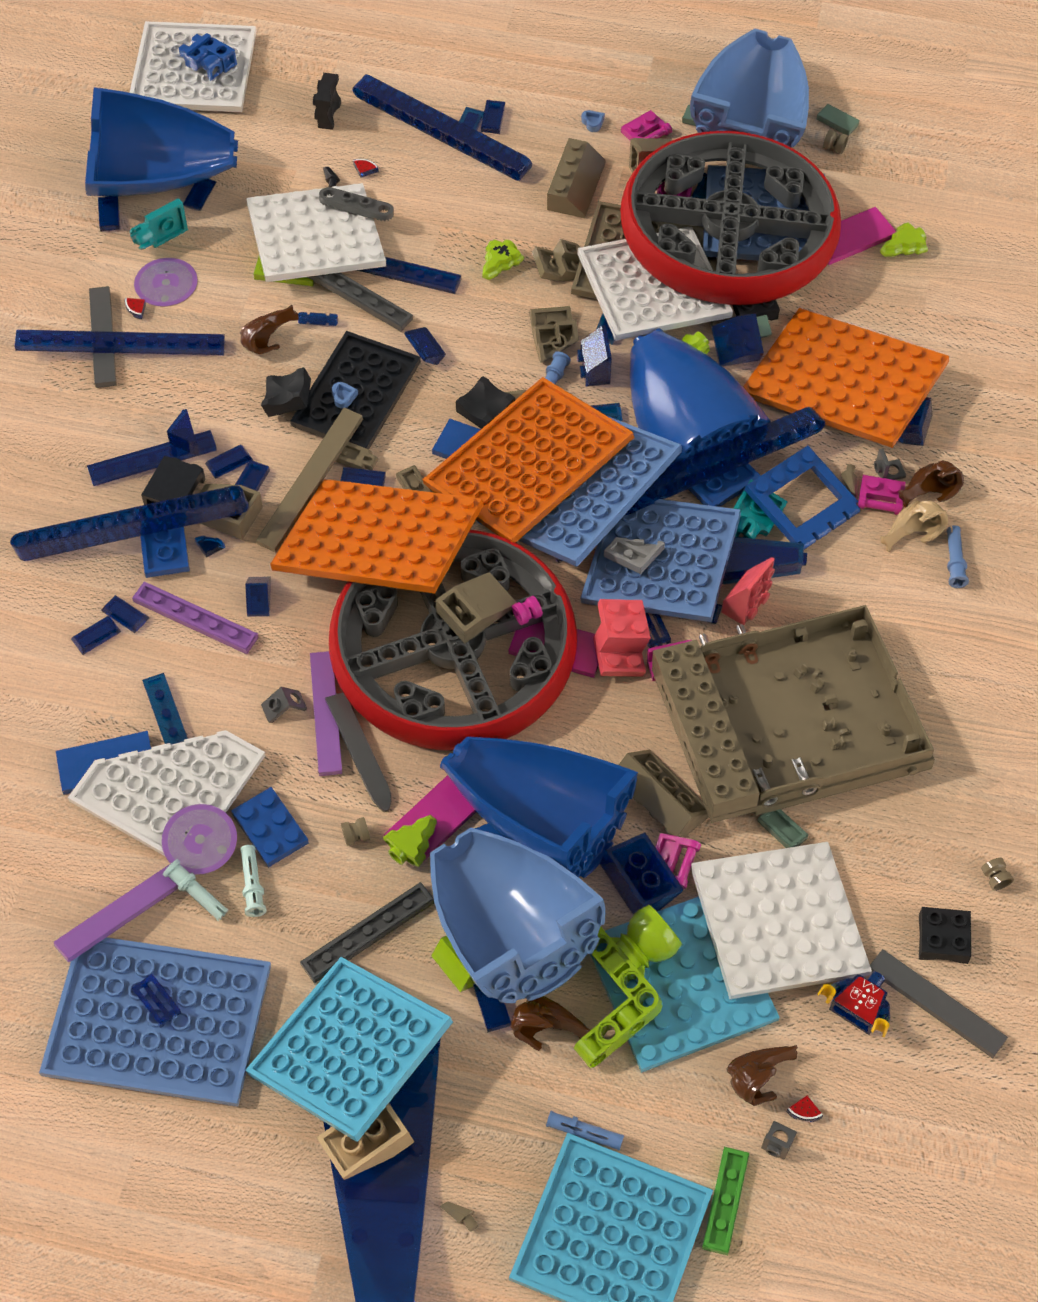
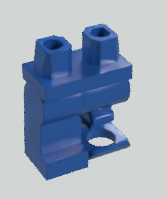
M208 33L203 36L196 34L192 37V44L190 46L183 44L179 47V53L184 58L185 65L195 71L203 67L204 70H207L209 81H212L222 72H228L237 65L235 49L215 38H211V35ZM218 66L217 72L212 75L214 68Z

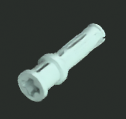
M244 845L240 848L245 880V887L242 891L243 897L246 898L247 907L245 908V915L248 917H259L264 915L267 909L263 904L264 888L259 883L256 848L254 845ZM249 863H251L252 875H250Z
M179 859L173 861L164 871V877H169L178 885L180 891H186L217 921L221 920L222 916L224 917L229 909L225 908L196 881L193 872L189 873L180 865Z

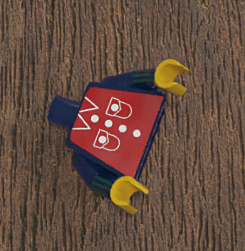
M873 971L868 979L857 974L853 979L848 977L831 985L824 984L817 995L826 996L827 1000L825 1002L827 1004L832 1000L829 1008L830 1011L869 1036L871 1033H874V1030L882 1032V1037L886 1036L890 1023V1003L886 1000L888 993L880 988L885 981L882 974Z

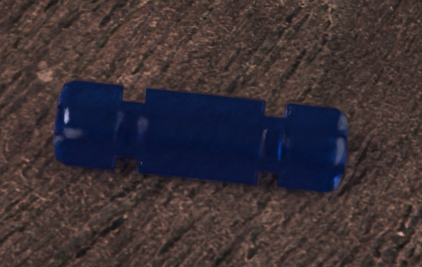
M299 312L298 314L299 324H307V322H310V325H326L327 323L329 326H337L338 324L337 314L329 313L327 315V313L310 312V314Z

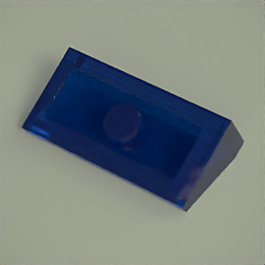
M426 327L409 330L404 333L424 362L438 365L445 357L446 353Z

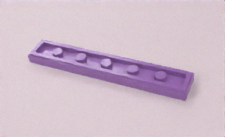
M145 581L132 597L134 603L245 654H248L259 638L258 633Z
M329 651L310 653L319 776L343 774L339 729L325 700V697L336 694L335 675Z
M168 866L55 940V948L69 963L176 891L178 885L169 877L163 876Z

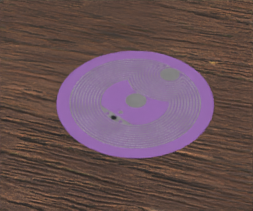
M161 258L147 263L139 270L135 277L134 287L137 295L141 299H145V302L155 306H171L191 296L197 286V274L194 268L183 260Z
M207 804L191 805L179 810L169 819L162 834V849L167 860L172 863L179 859L180 865L189 873L193 872L194 874H206L223 866L232 856L237 843V832L232 819L223 810Z

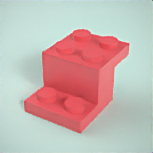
M600 599L597 605L601 624L593 640L601 676L643 677L646 669L642 652L651 639L643 601Z

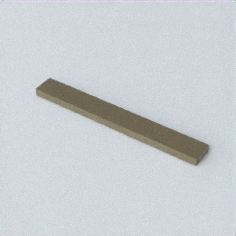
M343 408L257 538L256 542L258 545L275 553L277 552L362 422V415Z

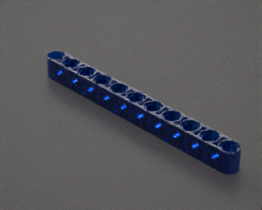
M365 74L352 88L353 93L360 100L514 180L520 181L532 168V162L527 156L368 74Z
M805 407L671 464L625 515L650 506L659 499L664 500L811 437L822 431L825 421L812 407Z
M234 485L19 532L11 538L10 544L20 560L29 561L239 515L247 511L249 503L243 489L240 486Z

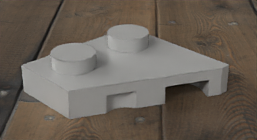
M616 537L604 550V557L642 574L665 549V542L658 541L657 545L644 544L643 539L630 540Z

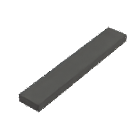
M342 273L308 277L400 332L413 320L411 313Z
M110 287L89 288L95 387L117 386Z
M419 882L300 961V965L313 983H316L327 974L340 957L349 961L434 904V898L424 885Z
M882 949L871 963V973L992 1059L1008 1037L885 950Z

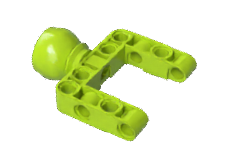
M650 905L634 913L627 926V934L621 933L620 938L610 937L600 926L597 935L600 940L591 955L606 970L628 999L575 1044L574 1050L589 1068L599 1065L654 1019L662 1010L661 998L644 977L645 968H649V961L661 962L674 956L682 946V943L664 919ZM606 943L607 948L604 951H596L598 945ZM630 980H638V984L636 987L627 988V984ZM650 997L654 998V1002L651 1006H643V1001L645 999ZM615 1030V1036L612 1039H604L607 1031Z

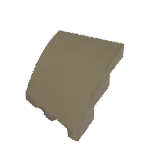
M563 239L559 240L553 251L535 246L532 253L540 277L554 281L574 280L580 262L577 254L578 248L581 247L577 243Z
M570 306L530 309L532 333L540 363L553 357L555 352H561L579 340L576 320H572Z

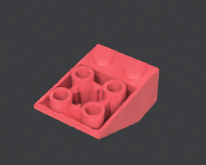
M771 557L746 571L723 600L721 613L743 625L749 619H754L760 604L764 605L770 597L768 591L772 585L771 577L775 571L773 568L774 558Z

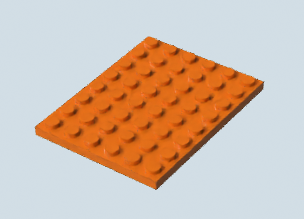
M799 308L743 387L757 402L893 448L949 363V356Z
M542 377L422 480L435 493L481 498L483 500V507L476 521L498 536L516 543L632 441L634 434L621 424Z
M324 479L270 565L272 571L435 594L483 507V500L481 498Z

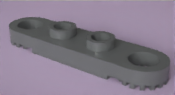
M332 187L323 188L319 192V200L322 205L333 206L335 209L367 218L373 217L377 220L380 219V221L384 220V222L394 217V207L390 203Z

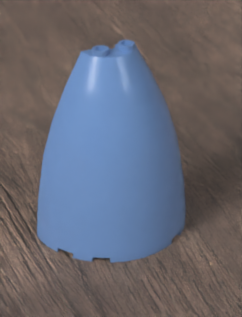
M753 29L726 46L710 62L700 77L690 101L691 118L695 122L698 133L709 131L745 132L773 139L789 147H794L800 141L808 118L809 86L805 68L791 38L780 35L777 38H770L767 34L768 32Z
M469 828L459 834L453 845L446 846L443 844L430 852L433 897L441 925L460 962L475 984L487 997L496 998L502 1003H516L520 999L526 998L528 1001H532L549 994L573 977L581 969V961L587 954H592L600 940L597 936L600 926L605 923L606 913L603 898L579 877L549 856L534 851L514 840L475 828Z

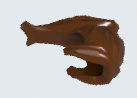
M290 305L286 309L260 316L243 326L240 331V342L247 351L256 354L278 350L280 348L279 344L268 347L270 335L284 323L297 321L299 315L293 310V305Z
M942 460L935 464L931 463L914 474L905 490H899V499L903 501L905 508L914 498L929 492L942 494L936 498L938 502L947 501L955 496L963 487V472L948 461Z
M544 996L532 1001L526 1000V1002L518 1005L515 1008L511 1021V1028L515 1038L538 1051L542 1049V1043L533 1036L535 1033L546 1028L563 1029L577 1035L580 1039L590 1031L584 1023L567 1009Z
M797 1045L756 1050L732 1060L726 1069L732 1077L730 1083L735 1093L753 1106L777 1099V1095L773 1091L761 1093L759 1089L776 1074L777 1069L774 1067L776 1064L786 1060L797 1059Z

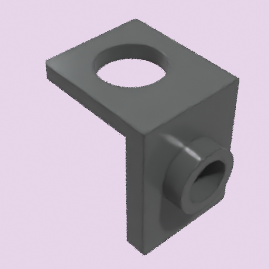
M879 449L877 459L874 461V468L879 477L891 480L906 478V473L900 459L888 461L884 449ZM890 466H894L899 470L895 475L888 473Z
M280 687L261 704L269 723H273L289 708L303 711L307 709L300 691L286 687ZM291 695L297 698L299 704L291 698Z
M773 1121L769 1132L766 1133L761 1149L773 1157H780L785 1160L797 1131ZM777 1131H782L787 1135L788 1141L784 1142L774 1137L773 1134Z

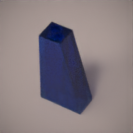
M735 537L722 584L738 583L747 570L771 557L774 558L773 568L775 569L771 578L800 574L802 566H806L807 553L804 552V544Z

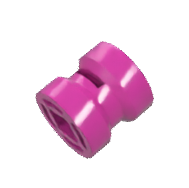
M535 596L526 598L523 603L518 602L512 605L513 614L520 625L528 623L532 618L537 619L543 616L541 606Z

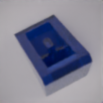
M184 409L167 430L169 444L193 455H198V446L187 409Z
M271 576L248 577L245 583L247 617L270 616Z

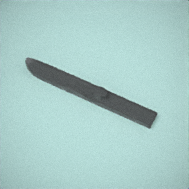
M343 692L325 697L326 703L372 801L383 812L389 811L391 805L389 786L348 699Z

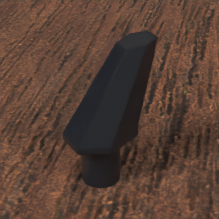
M323 167L325 180L329 184L328 187L336 186L340 182L339 177L330 167Z

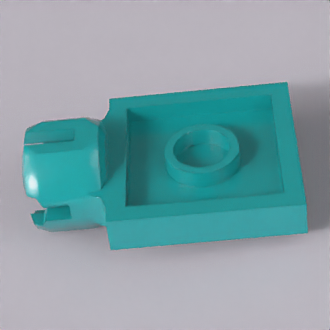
M178 198L144 216L145 222L132 227L129 232L133 243L140 245L138 247L140 250H144L151 245L156 248L188 231L183 202Z
M744 490L733 509H740L741 511L734 539L737 540L740 533H742L744 536L740 543L748 545L753 543L758 534L767 537L774 523ZM775 493L769 495L771 500L783 511L788 501Z

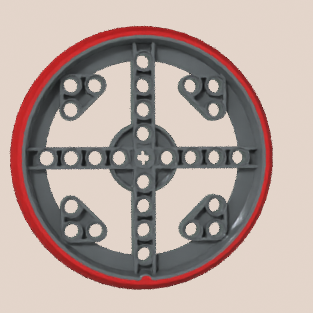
M736 131L695 133L662 145L649 154L634 170L626 184L620 208L623 233L629 248L635 258L653 277L666 286L687 296L728 305L769 302L792 294L806 286L823 271L831 260L838 245L841 231V214L836 194L827 178L814 163L783 143L760 135ZM726 161L724 191L716 192L707 199L673 196L702 181L705 162ZM745 164L766 169L764 188L785 207L797 208L800 205L802 196L809 211L758 205L752 197L742 193ZM665 181L664 190L670 195L656 194L657 188ZM651 221L703 227L709 235L719 240L716 271L694 265L696 245L676 226L663 224L659 229V236H657ZM754 233L808 239L804 247L799 251V242L796 239L785 238L760 253L757 272L735 274L738 242L750 238Z
M470 530L453 562H461L462 580L466 582L490 572L496 580H503L498 582L508 592L511 578L530 596L536 597L541 606L543 616L537 619L532 618L528 623L520 625L511 610L495 621L498 622L497 624H491L464 644L436 612V602L434 601L446 593L441 582L435 594L420 592L429 611V615L422 624L420 633L362 652V629L364 628L366 634L371 637H378L384 632L398 606L396 588L348 581L334 607L329 629V654L340 688L356 711L369 723L389 736L405 743L428 749L454 750L455 746L460 744L466 737L508 739L537 721L557 700L570 677L577 650V627L571 602L565 589L548 566L532 552L506 538L483 531ZM528 597L516 600V602L523 603ZM543 622L545 632L544 645L536 637L527 638L523 642L510 668V685L512 689L519 692L497 706L477 662V659L484 650L486 641ZM430 660L439 667L455 670L474 714L444 716L445 702L442 694L409 681H400L395 685L394 699L374 679ZM432 705L439 706L437 708H431ZM483 709H489L490 711H488V712H483V711H481V710H483ZM410 713H417L416 715H413V716L408 715V714H410Z

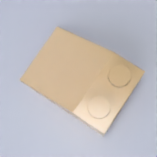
M389 1103L358 1142L333 1127H330L316 1137L344 1180L393 1158L414 1143L411 1135Z

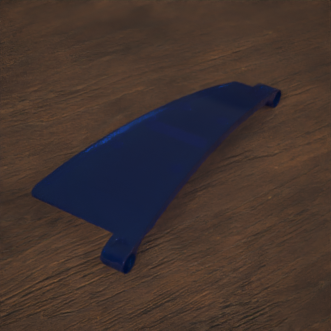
M441 1038L389 1102L411 1135L414 1143L393 1158L345 1180L330 1159L355 1302H415L430 1165ZM323 1121L325 1131L332 1127Z

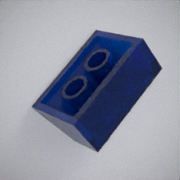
M646 832L606 849L600 865L633 915L639 909L648 905L652 906L656 912L660 911L684 890Z

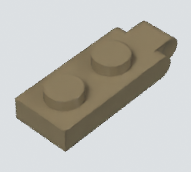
M348 442L336 462L363 471L364 468L373 470L378 458L372 455L371 450Z

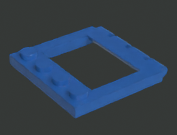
M808 445L747 484L744 488L747 494L794 547L798 545L802 550H805L815 543L816 540L821 539L830 533L831 530L836 529L860 512V508L857 506L859 501ZM811 469L835 495L838 501L796 528L771 500L769 495Z

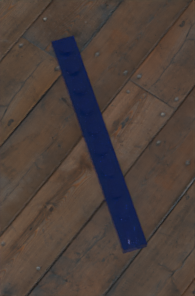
M16 330L14 346L15 351L224 355L225 334Z

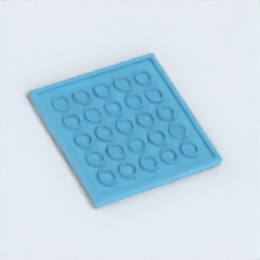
M699 896L657 911L677 935L682 946L671 958L661 962L649 961V968H645L644 977L658 993L663 1007L654 1019L628 1040L641 1073L779 1021L780 1017L768 993L729 999ZM629 922L605 930V932L610 937L620 938L621 933L627 934ZM601 943L596 951H604L607 948V944ZM590 954L612 1007L615 1010L628 998L606 970ZM630 980L627 984V988L636 987L638 984V980ZM650 997L645 999L643 1001V1006H651L654 1002V998Z
M340 957L245 1071L255 1080L358 1142L451 1026L453 1021L445 1013Z
M567 1133L509 1280L561 1302H673L713 1190Z

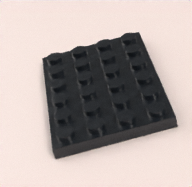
M346 331L310 388L307 407L295 412L290 420L291 426L324 438L343 410V408L335 405L332 394L333 385L343 382L358 390L357 397L346 408L363 417L362 422L349 442L370 449L421 363V357Z

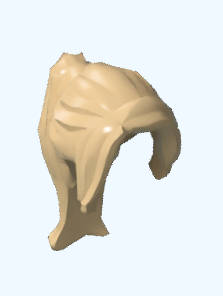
M916 500L900 511L888 534L880 537L881 543L885 544L886 550L890 552L892 546L898 540L915 531L927 532V535L921 538V542L932 541L947 527V512L934 501L920 502Z

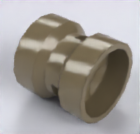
M829 129L823 143V148L828 150L834 149L837 153L842 154L849 136L837 134L835 130Z
M364 817L358 818L355 823H341L347 846L353 845L359 839L363 842L370 840Z
M1003 858L993 859L985 863L981 868L984 875L989 877V884L993 891L1001 890L1014 881L1011 873L1005 869L1006 863Z

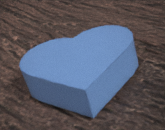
M586 110L582 113L581 121L586 125L588 131L598 132L601 129L605 113Z
M343 382L335 383L332 387L335 405L339 408L348 407L357 397L358 390Z

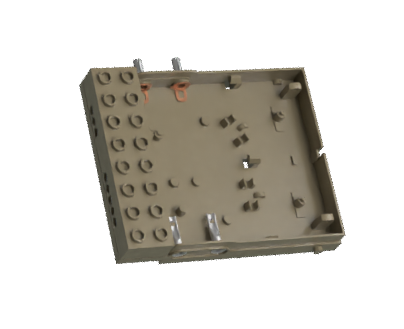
M866 605L761 632H746L744 625L740 624V627L739 625L736 626L739 635L709 642L706 634L703 633V637L700 634L701 647L696 639L653 650L652 672L711 823L752 812L755 813V816L907 775L912 776L919 772L930 770L933 767L935 760L933 757L934 748L901 678L897 680V669ZM828 705L830 710L825 711L824 706Z

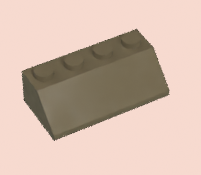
M572 138L568 139L547 193V210L585 218L606 160L588 142Z
M650 749L627 753L619 763L622 767L638 772L633 799L643 805L653 819L665 826V830L669 835L686 836L709 818L703 801Z

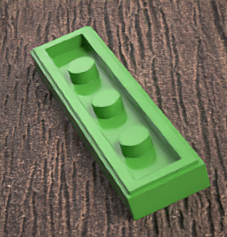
M724 1146L702 1246L704 1250L728 1256L749 1158L748 1152Z

